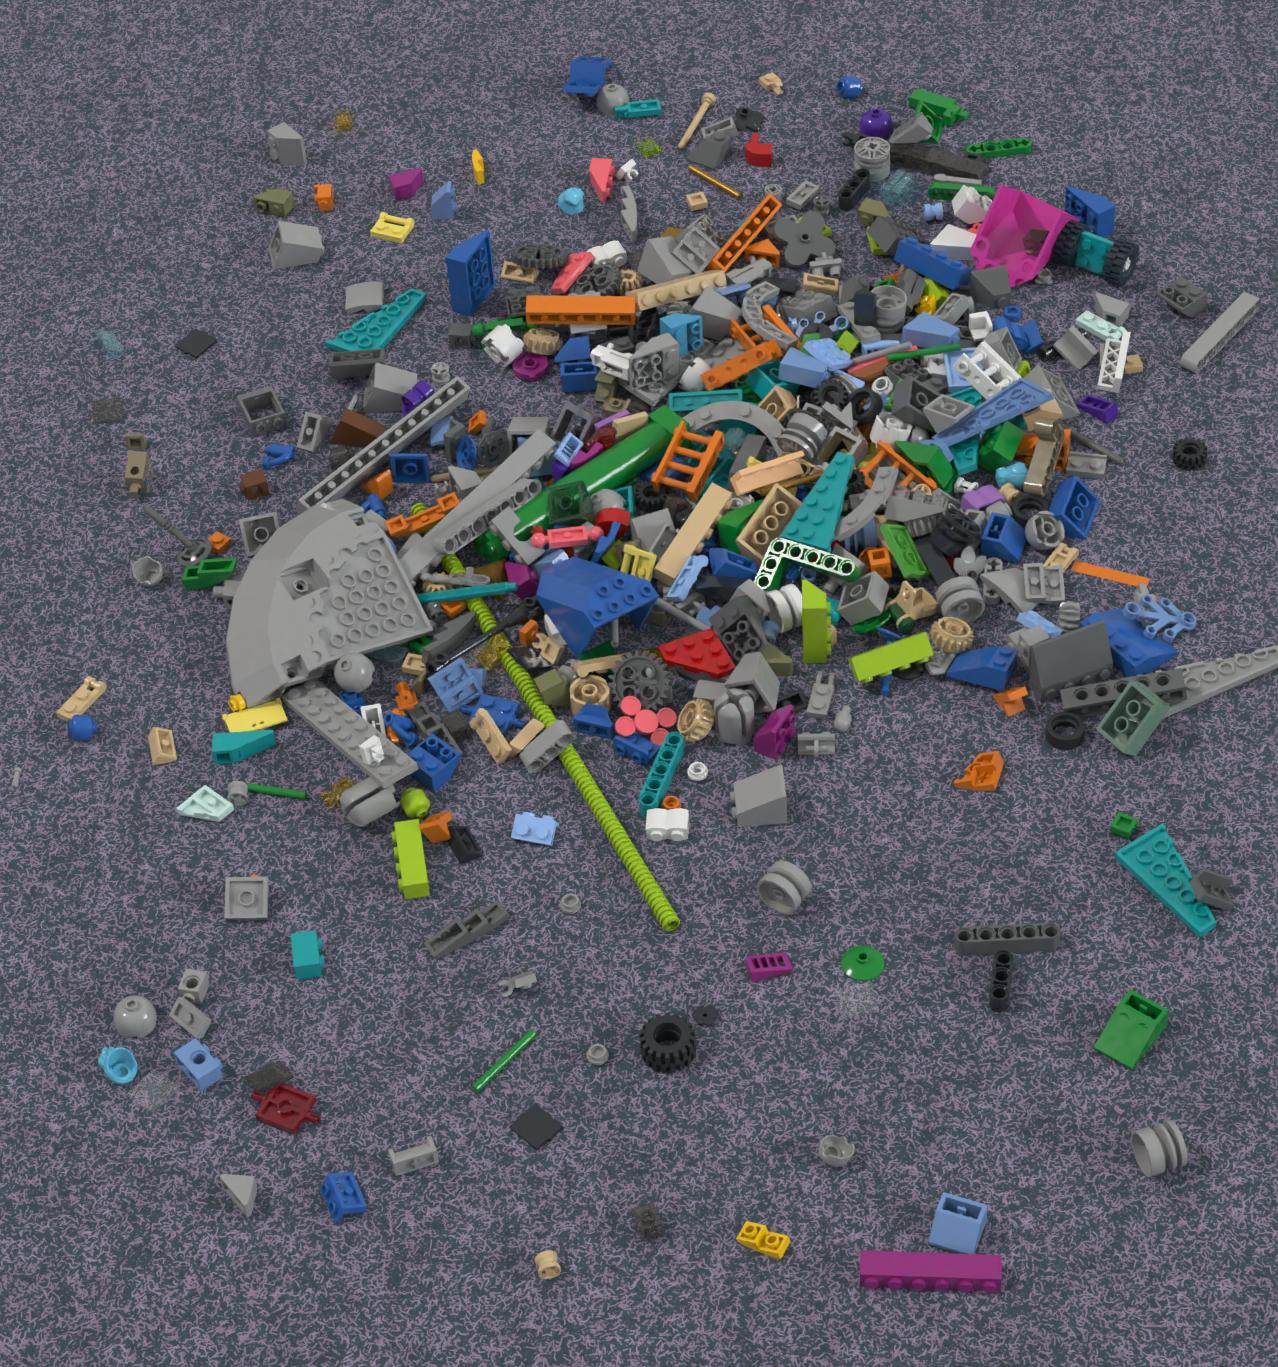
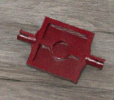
M278 1081L267 1094L256 1090L251 1094V1099L261 1102V1106L255 1114L256 1120L294 1135L306 1120L315 1124L320 1122L321 1116L310 1112L317 1101L316 1096Z

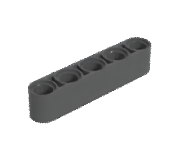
M1055 923L961 927L955 931L954 949L960 955L995 954L999 950H1008L1011 953L1053 951L1060 946L1061 929Z

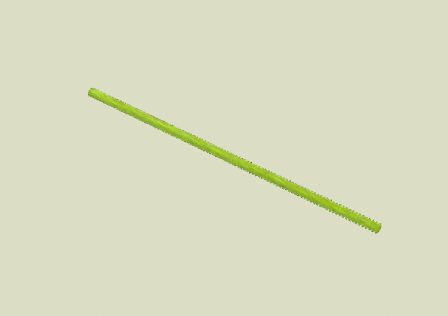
M417 503L411 508V515L422 512L427 507L424 503ZM428 529V530H426V531H423L422 533L424 534V536H425L431 529ZM455 553L445 554L442 557L441 564L448 575L452 573L466 574L463 565ZM455 585L456 589L473 587L468 585ZM482 597L463 599L470 612L473 610L476 612V621L483 633L498 625ZM501 631L488 641L536 720L545 725L542 729L545 731L558 720L543 700L528 671L518 662H515V659L507 652L508 648L513 647L504 632ZM570 744L558 755L564 767L575 782V785L626 866L632 879L640 889L646 902L654 912L663 930L668 932L676 929L680 924V919L643 862V859L613 813V810L574 746Z

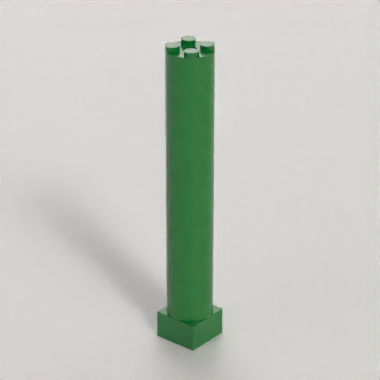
M666 405L655 410L648 416V425L542 490L538 496L514 511L521 520L514 527L513 533L515 538L522 542L529 540L533 536L530 530L534 528V525L536 527L541 526L547 533V530L554 529L555 525L587 508L591 496L603 489H617L663 459L673 438L674 429L679 426L681 421H685L687 432H690L689 423ZM683 439L680 447L691 450L690 440ZM676 454L675 457L679 458L682 455ZM490 529L475 538L477 545L475 547L476 553L480 557L483 556L489 564L506 559L512 553L502 546V540L498 535H493Z

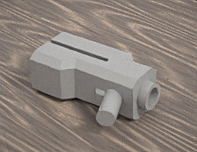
M750 256L748 258L749 265L741 269L735 268L725 273L727 286L748 283L753 288L761 283L764 276H771L772 265L764 258L756 261L755 256Z

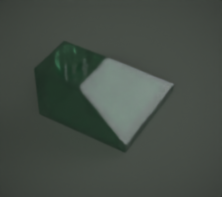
M584 481L548 488L550 525L579 527L587 521L591 524L594 523V505Z

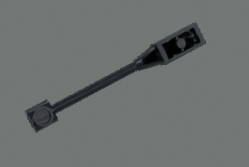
M536 594L532 597H526L524 602L517 605L503 622L450 655L444 652L436 653L434 658L425 663L428 674L430 676L434 675L506 628L519 624L524 626L531 619L536 622L542 620L546 613H544L543 607L537 600Z

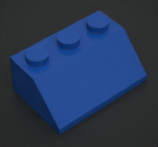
M1075 475L1059 483L1048 511L1055 514L1054 518L1057 521L1060 520L1065 530L1064 536L1085 540L1100 499Z

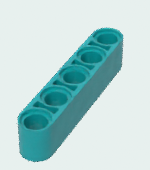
M670 732L665 736L641 790L638 800L639 812L642 817L647 818V810L660 808L684 754L683 736L678 732Z

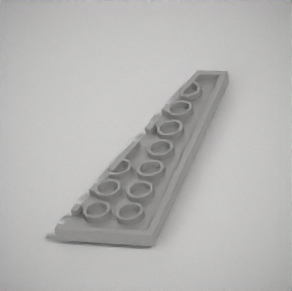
M1278 646L1257 649L1251 654L1246 655L1241 653L1234 654V657L1228 659L1220 657L1209 663L1201 661L1177 666L1175 669H1182L1187 699L1167 703L1171 708L1164 718L1278 668Z

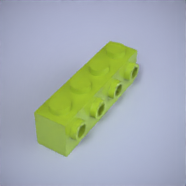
M920 632L849 657L848 661L855 681H861L863 684L872 681L875 675L880 674L883 677L892 674V669L899 668V670L909 668L912 662L917 661L920 664L929 661V656L934 654L927 633Z
M419 819L395 822V831L391 832L393 844L397 843V847H393L395 860L399 859L400 862L396 863L397 876L401 875L402 879H398L399 891H404L405 899L430 896Z

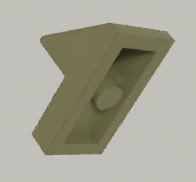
M600 369L595 377L598 385L594 400L609 402L610 398H615L619 377L605 373Z

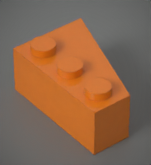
M1064 429V441L1054 470L1066 471L1070 451L1071 429ZM1035 433L1023 434L1012 462H1022L1025 466H1030L1038 441Z

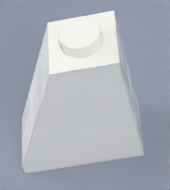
M948 224L930 243V246L937 252L947 254V257L951 259L974 261L970 249L977 235Z

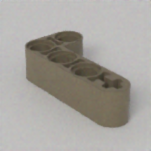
M1037 418L1034 424V432L1038 437V441L1024 482V493L1044 497L1047 494L1065 433L1057 420Z

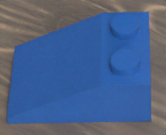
M994 646L960 652L947 671L946 676L1004 691L1016 670L1018 651L1009 647Z

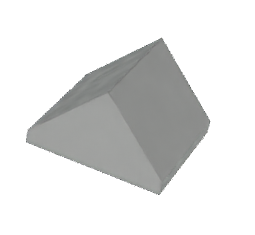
M942 394L925 406L923 412L938 434L974 410L975 405Z

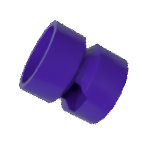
M420 380L412 387V390H408L401 396V400L404 406L411 412L431 397L434 391L425 381Z

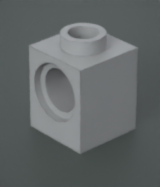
M186 969L178 987L179 996L184 997L191 1004L201 1005L210 985L207 972Z

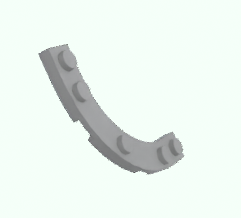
M765 281L747 291L742 302V315L747 324L757 334L762 336L765 341L769 342L776 339L780 349L787 351L790 347L797 346L798 339L778 329L768 320L763 319L760 306L765 301L777 296L780 288Z
M722 401L703 406L683 417L689 423L690 433L694 434L712 424L726 420H736L753 425L768 437L777 455L783 453L777 444V440L782 435L785 429L784 426L774 416L758 406L740 401Z
M896 466L879 467L874 483L865 499L854 511L839 520L834 531V541L838 539L840 542L848 538L876 516L874 512L881 504L884 505L892 492L899 473Z

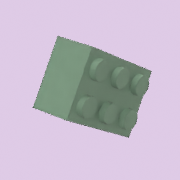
M1131 680L1096 730L1121 752L1136 756L1171 707L1143 683Z

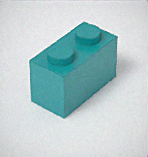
M316 930L290 934L296 979L322 976L321 968L325 967L324 955H320L319 951H323L322 938H317Z

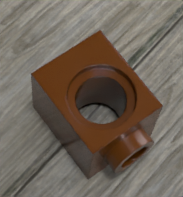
M262 469L240 476L241 484H239L241 494H245L248 500L269 494L267 480Z

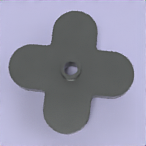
M814 211L807 212L802 216L799 223L789 219H781L775 224L773 235L776 240L787 247L784 253V261L789 267L801 268L806 264L808 258H820L821 252H825L826 257L833 256L835 245L830 238L821 234L825 221L819 213Z

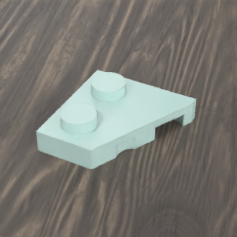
M204 785L176 809L179 815L220 822L234 810V807L229 801Z

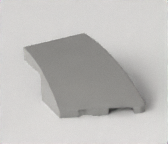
M1018 568L983 573L979 576L989 590L995 589L1005 604L1010 602L1018 613L1031 611L1039 604L1026 601L1024 571Z

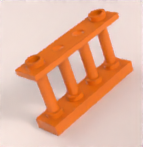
M769 304L762 306L764 320H768L778 329L798 339ZM733 319L731 320L730 334L734 339L736 338L746 351L756 347V342L763 340V337L759 334L749 337L745 332L752 328L748 324L740 326ZM798 340L797 346L793 348L801 350L802 343ZM784 353L782 356H780V357L777 358V359H779L780 361H782V359L784 358V356L786 355V353Z
M773 339L767 343L763 342L701 374L707 390L711 391L749 373L750 370L768 361L779 358L783 353L776 339Z
M681 421L679 426L674 429L673 438L657 471L652 474L651 483L653 484L654 491L658 492L661 484L685 490L688 500L696 503L725 444L723 432L716 430L713 437L708 438L687 432L685 421ZM683 439L708 445L703 453L680 446ZM676 454L698 459L700 464L698 467L693 468L673 462ZM672 469L693 475L691 482L685 483L665 476L668 470Z
M881 440L877 442V451L879 453L863 469H860V472L862 471L863 475H865V490L871 489L874 483L868 477V474L884 457L893 463L892 466H896L897 469L900 468L907 474L906 478L899 485L907 487L914 480L918 484L927 485L931 493L937 489V484L933 479L926 478L894 452L891 445L888 443L884 444Z

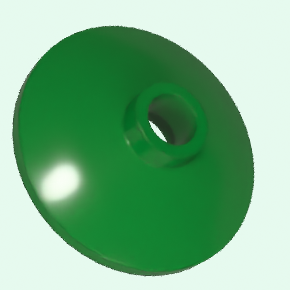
M883 611L879 616H874L862 623L855 624L853 630L855 633L870 632V634L878 633L877 628H881L889 620L890 613Z
M856 946L845 952L841 960V967L848 977L857 981H869L882 973L884 958L873 947Z

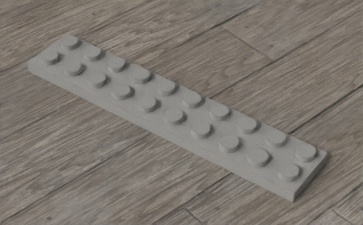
M316 678L306 681L301 686L281 696L283 702L382 788H386L418 770L417 763ZM375 735L380 738L385 758L380 762L373 761L368 765L363 762L359 745Z

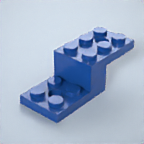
M579 56L570 61V82L563 85V92H568V95L573 96L584 93V96L588 97L597 95L600 89L605 86L606 69L612 65V58Z

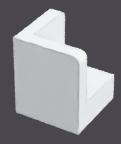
M988 312L969 314V330L975 342L983 341L986 335L991 333L993 329Z

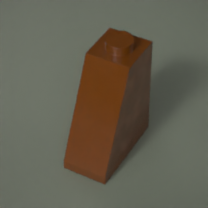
M345 408L330 443L365 448L384 433L386 426Z

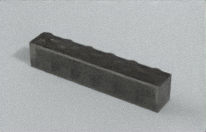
M918 143L889 144L890 163L933 176L945 174L952 177L982 180V186L989 177V164Z

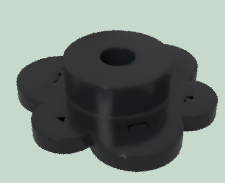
M711 1005L706 1007L699 1006L692 1013V1018L696 1020L698 1025L711 1026L714 1023V1019L717 1018V1013Z

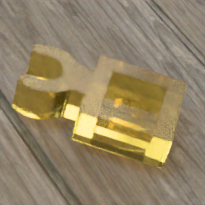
M346 108L344 113L337 109V116H335L336 132L353 130L352 116L348 108Z
M500 634L496 635L493 644L488 642L477 654V660L484 668L490 671L502 657L500 652L508 648L509 642L504 640V637Z
M346 776L331 785V791L323 792L320 795L321 801L324 802L330 799L326 802L327 807L331 808L335 806L336 801L340 800L341 794L355 784Z

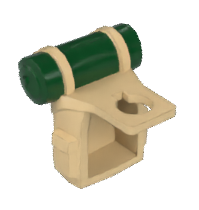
M903 581L895 599L892 597L886 598L883 611L890 613L889 619L899 632L907 634L914 629L915 620L935 614L938 603L923 587L913 588L907 581Z

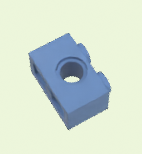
M195 1038L176 1050L174 1055L180 1069L202 1092L223 1078L221 1071L223 1066L217 1057L213 1058L210 1055L208 1047L204 1043L201 1045Z

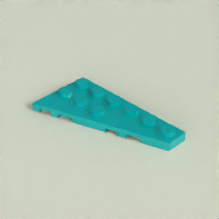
M412 288L396 297L395 302L390 305H383L379 312H372L354 323L348 331H341L335 339L325 341V347L338 352L384 348L426 301L427 293Z
M973 386L946 395L975 405V408L983 403L984 398ZM980 433L948 447L954 457L953 462L959 476L977 470Z
M837 452L780 535V538L828 553L831 552L830 545L834 541L835 527L838 525L844 505L843 498L847 494L848 480L852 476L856 462L853 455Z
M1164 823L1115 852L1114 858L1199 938L1216 928V920L1208 905L1199 902L1195 898V892L1190 884L1192 876L1180 853H1177L1172 838L1168 836Z

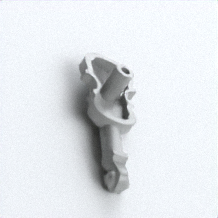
M466 567V574L452 573L450 576H443L424 572L421 575L422 581L430 580L433 583L468 586L490 584L489 576L473 574L474 568Z

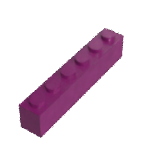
M860 1251V1287L868 1289L885 1287L893 1290L912 1288L917 1291L936 1289L938 1291L1001 1292L1002 1255Z

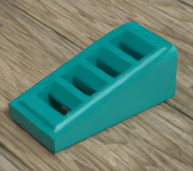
M627 486L614 489L615 492L625 499V503L623 502L624 511L630 512V516H633L635 509V492L633 487Z

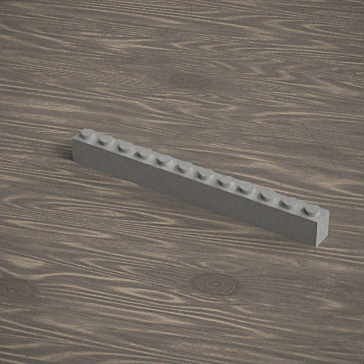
M456 376L298 499L296 511L301 514L316 504L328 503L342 498L388 462L390 454H398L430 429L433 424L467 400L470 387L459 376Z
M538 429L399 559L412 588L416 585V581L419 578L421 579V575L424 572L428 573L432 566L436 567L446 554L436 552L433 549L434 538L522 478L529 479L531 472L538 471L543 464L542 462L545 459L549 460L554 455L556 442Z

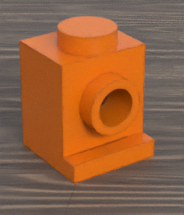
M314 185L315 205L318 204L319 211L333 210L332 185Z
M887 547L867 550L871 572L876 571L882 578L892 577Z

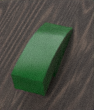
M238 558L201 560L200 565L186 566L182 577L185 589L196 590L206 588L226 580L234 574Z

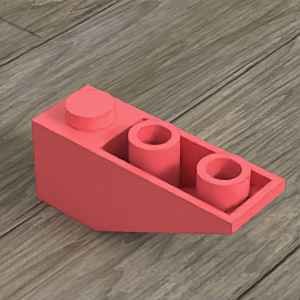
M592 158L589 168L590 182L602 203L606 204L607 198H610L611 195L610 187H613L612 176H615V166H612V159Z

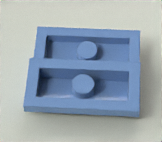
M738 283L715 289V291L725 298L744 294L751 288V285L748 283Z
M461 657L427 678L450 715L460 709L463 704L466 705L483 694L477 680Z

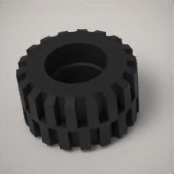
M665 1013V1016L659 1014L656 1015L655 1019L650 1018L648 1024L645 1023L642 1026L643 1030L640 1031L642 1059L646 1061L648 1067L652 1066L654 1071L657 1072L660 1069L661 1073L666 1074L667 1071L676 1073V1069L682 1071L684 1070V1065L689 1066L691 1060H694L696 1052L695 1031L692 1028V1024L687 1022L686 1018H679L678 1014L673 1016L670 1013ZM666 1040H672L677 1042L670 1046H664L659 1044Z

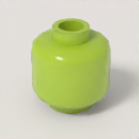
M413 787L402 793L400 805L409 818L416 817L421 819L427 815L430 802L423 790Z

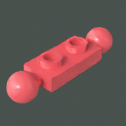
M586 526L547 530V536L542 533H535L531 538V543L536 548H542L546 543H549L550 549L588 545V539L598 542L600 536H604V531L597 526L592 527L590 531H586Z

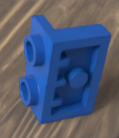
M635 733L628 737L615 736L613 738L614 751L647 767L657 757L661 746Z
M353 1173L327 1174L324 1183L321 1185V1194L327 1202L329 1213L332 1214L335 1223L340 1222L344 1214L364 1213L367 1205Z

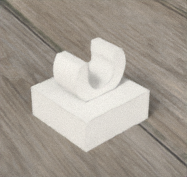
M633 159L629 160L619 169L615 176L619 180L624 177L627 182H631L633 178L630 175L634 178L638 175L637 170L633 169L636 165Z
M374 735L359 745L364 763L369 765L373 761L380 762L385 758L379 737Z

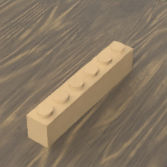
M709 270L625 292V295L635 296L636 311H641L701 295L707 285L713 290L726 287L725 270Z
M713 482L711 483L655 566L654 578L672 587L687 558L701 553L704 548L703 543L706 539L709 540L711 538L717 521L723 517L725 511L728 512L733 503L731 501L732 492Z

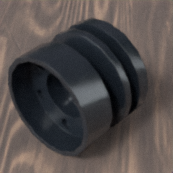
M950 508L941 519L943 525L938 524L930 534V539L936 547L953 558H961L962 551L970 546L969 543H975L976 537L980 536L982 530L969 516Z

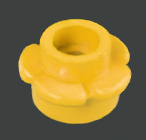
M240 694L230 696L228 704L233 712H241V710L246 708V703Z

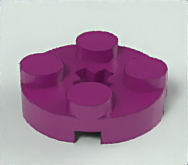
M522 352L512 362L513 374L528 382L537 381L538 378L543 377L549 370L546 355L533 352L528 354Z

